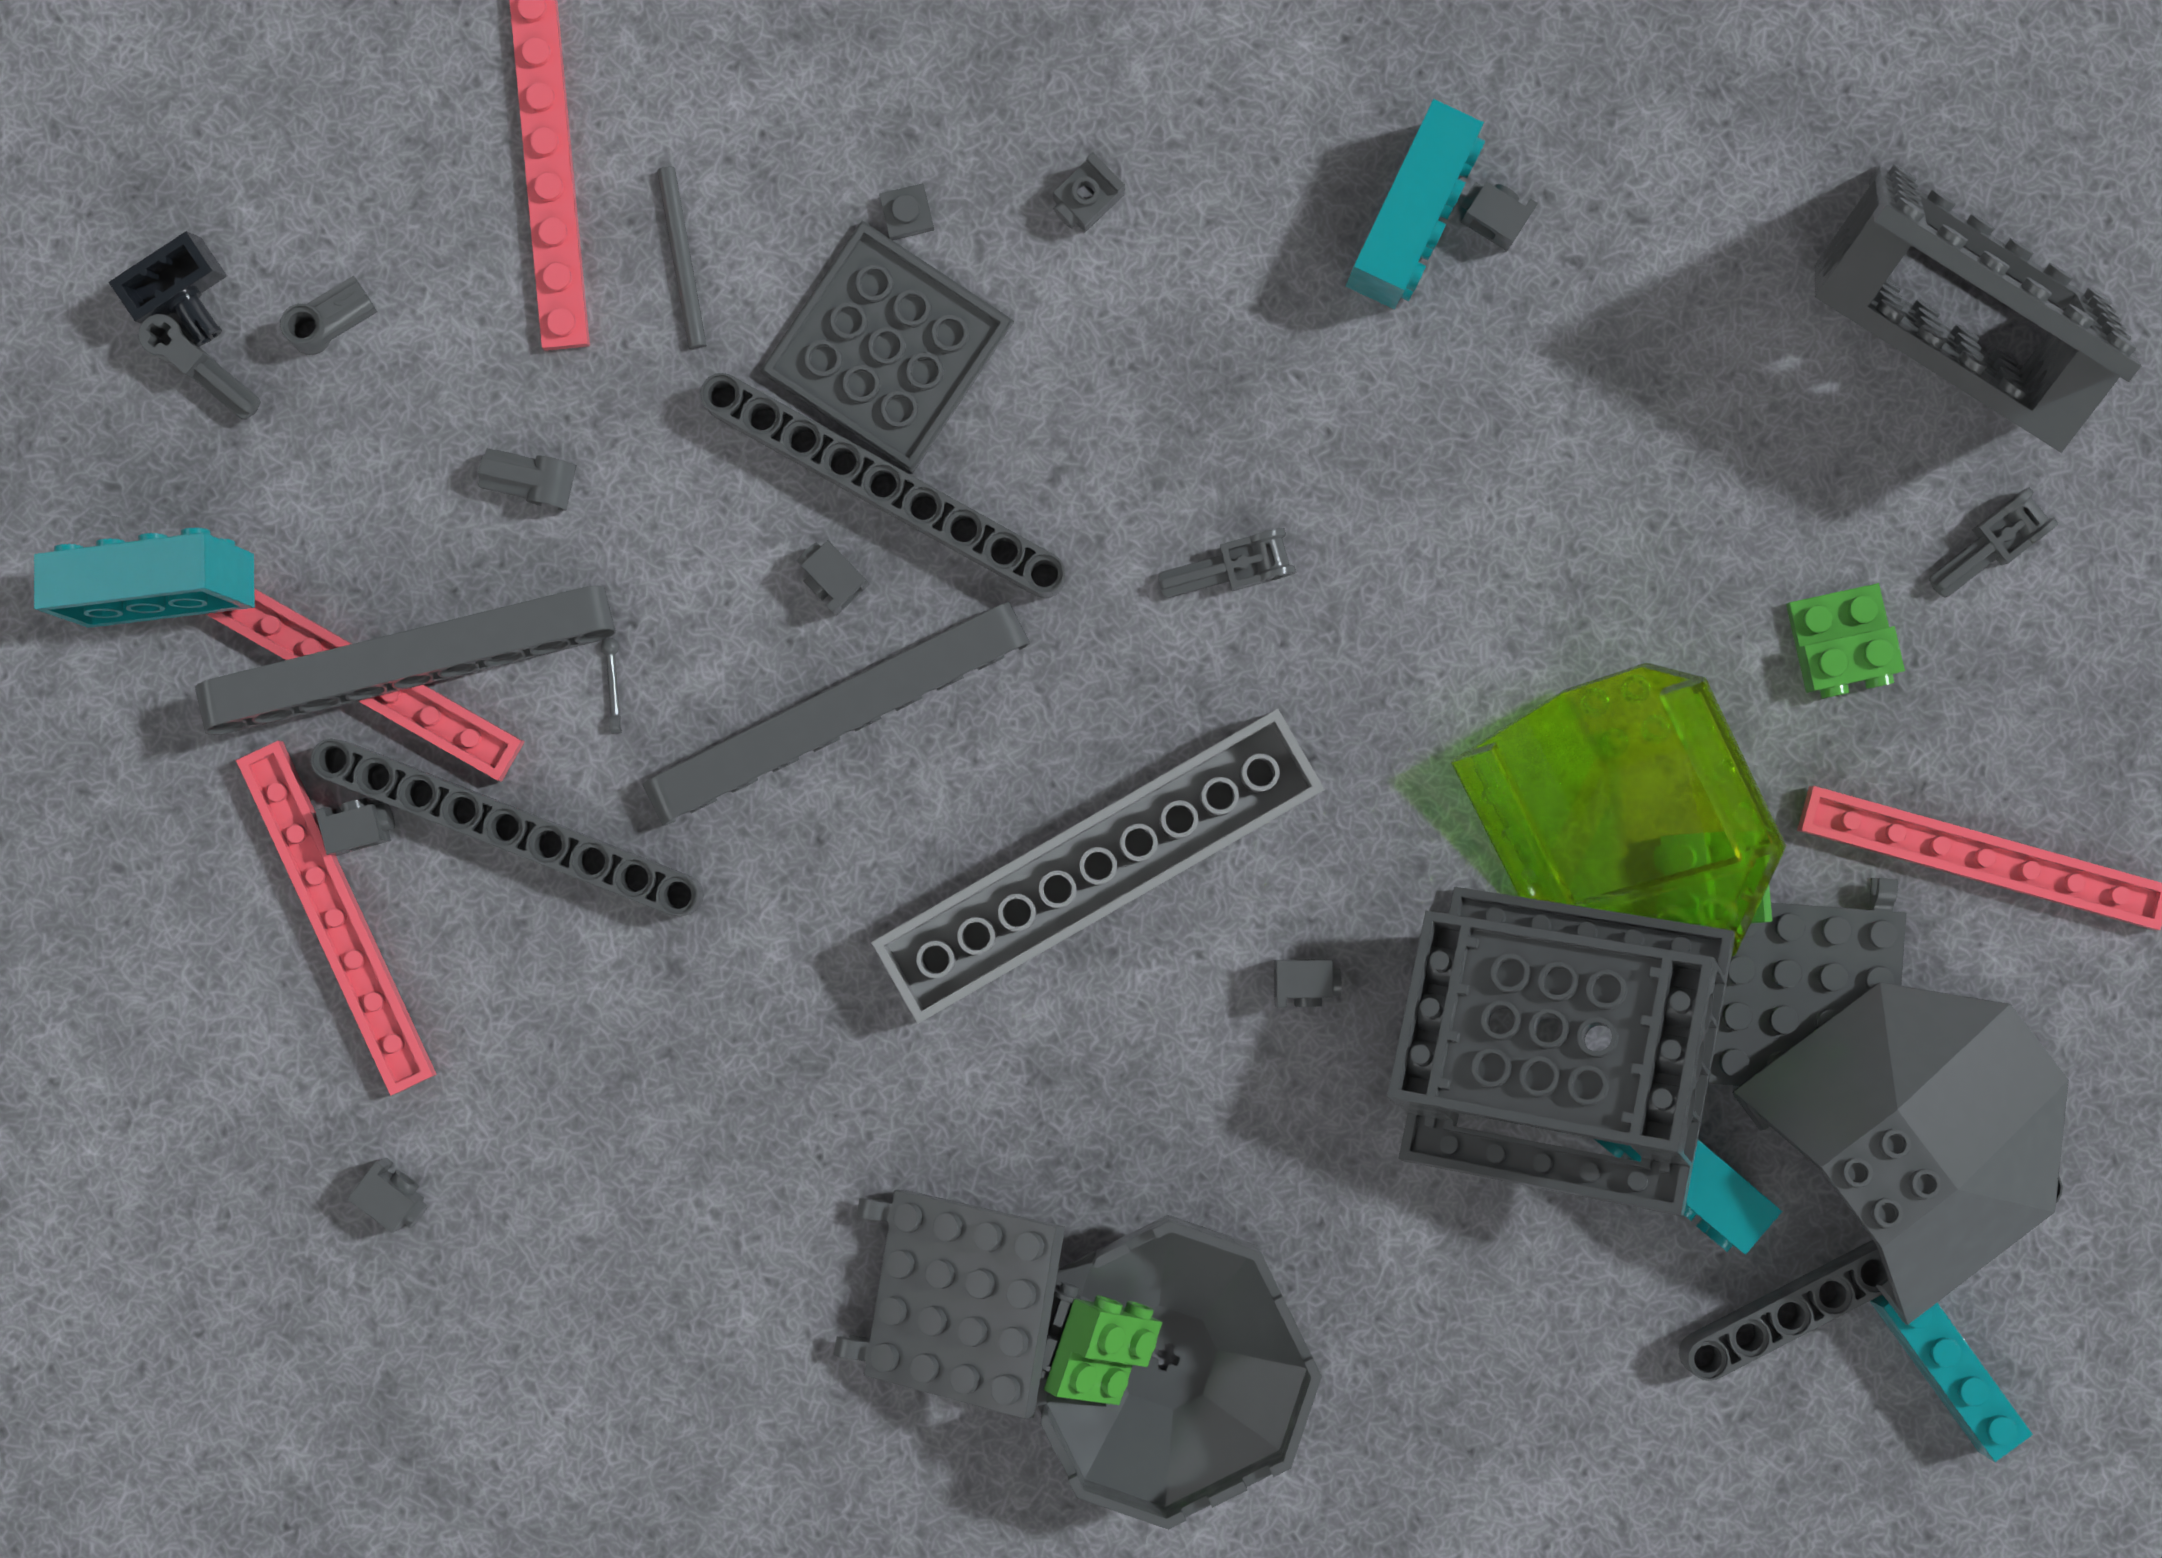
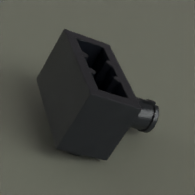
M185 231L108 282L135 322L143 323L149 316L156 314L169 315L176 312L197 346L210 342V335L216 338L222 332L220 326L215 323L199 298L202 295L201 293L227 277V275L203 239L197 235Z

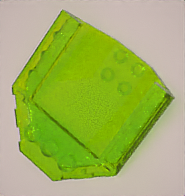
M1646 662L1565 689L1451 761L1519 897L1732 930L1735 933L1732 956H1736L1786 848L1783 837L1707 679L1698 675Z

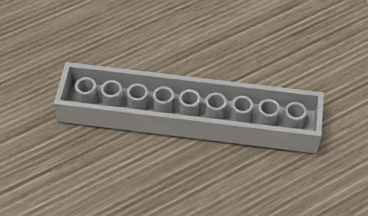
M1276 709L871 943L917 1024L1325 789L1279 709Z

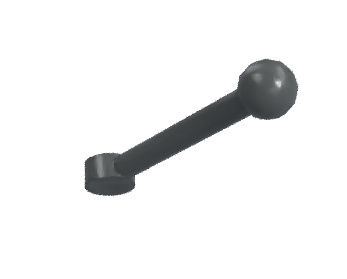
M607 638L602 642L601 650L606 655L611 715L610 730L612 734L622 733L615 660L619 644L615 639Z

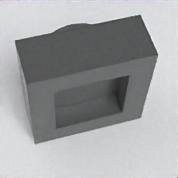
M923 183L879 194L891 240L935 230Z

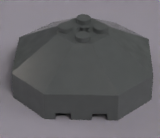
M1166 1215L1058 1269L1036 1404L1041 1412L1040 1424L1054 1453L1058 1455L1076 1498L1169 1530L1185 1522L1186 1517L1210 1505L1213 1508L1247 1491L1248 1486L1270 1475L1275 1477L1292 1468L1322 1375L1258 1245L1171 1215ZM1096 1295H1100L1122 1303L1123 1307L1126 1306L1127 1301H1134L1154 1310L1152 1317L1162 1322L1155 1349L1163 1350L1166 1343L1173 1345V1354L1179 1357L1178 1363H1169L1166 1369H1161L1158 1367L1159 1360L1151 1355L1148 1367L1133 1365L1120 1405L1061 1398L1046 1392L1044 1387L1074 1299L1094 1302Z

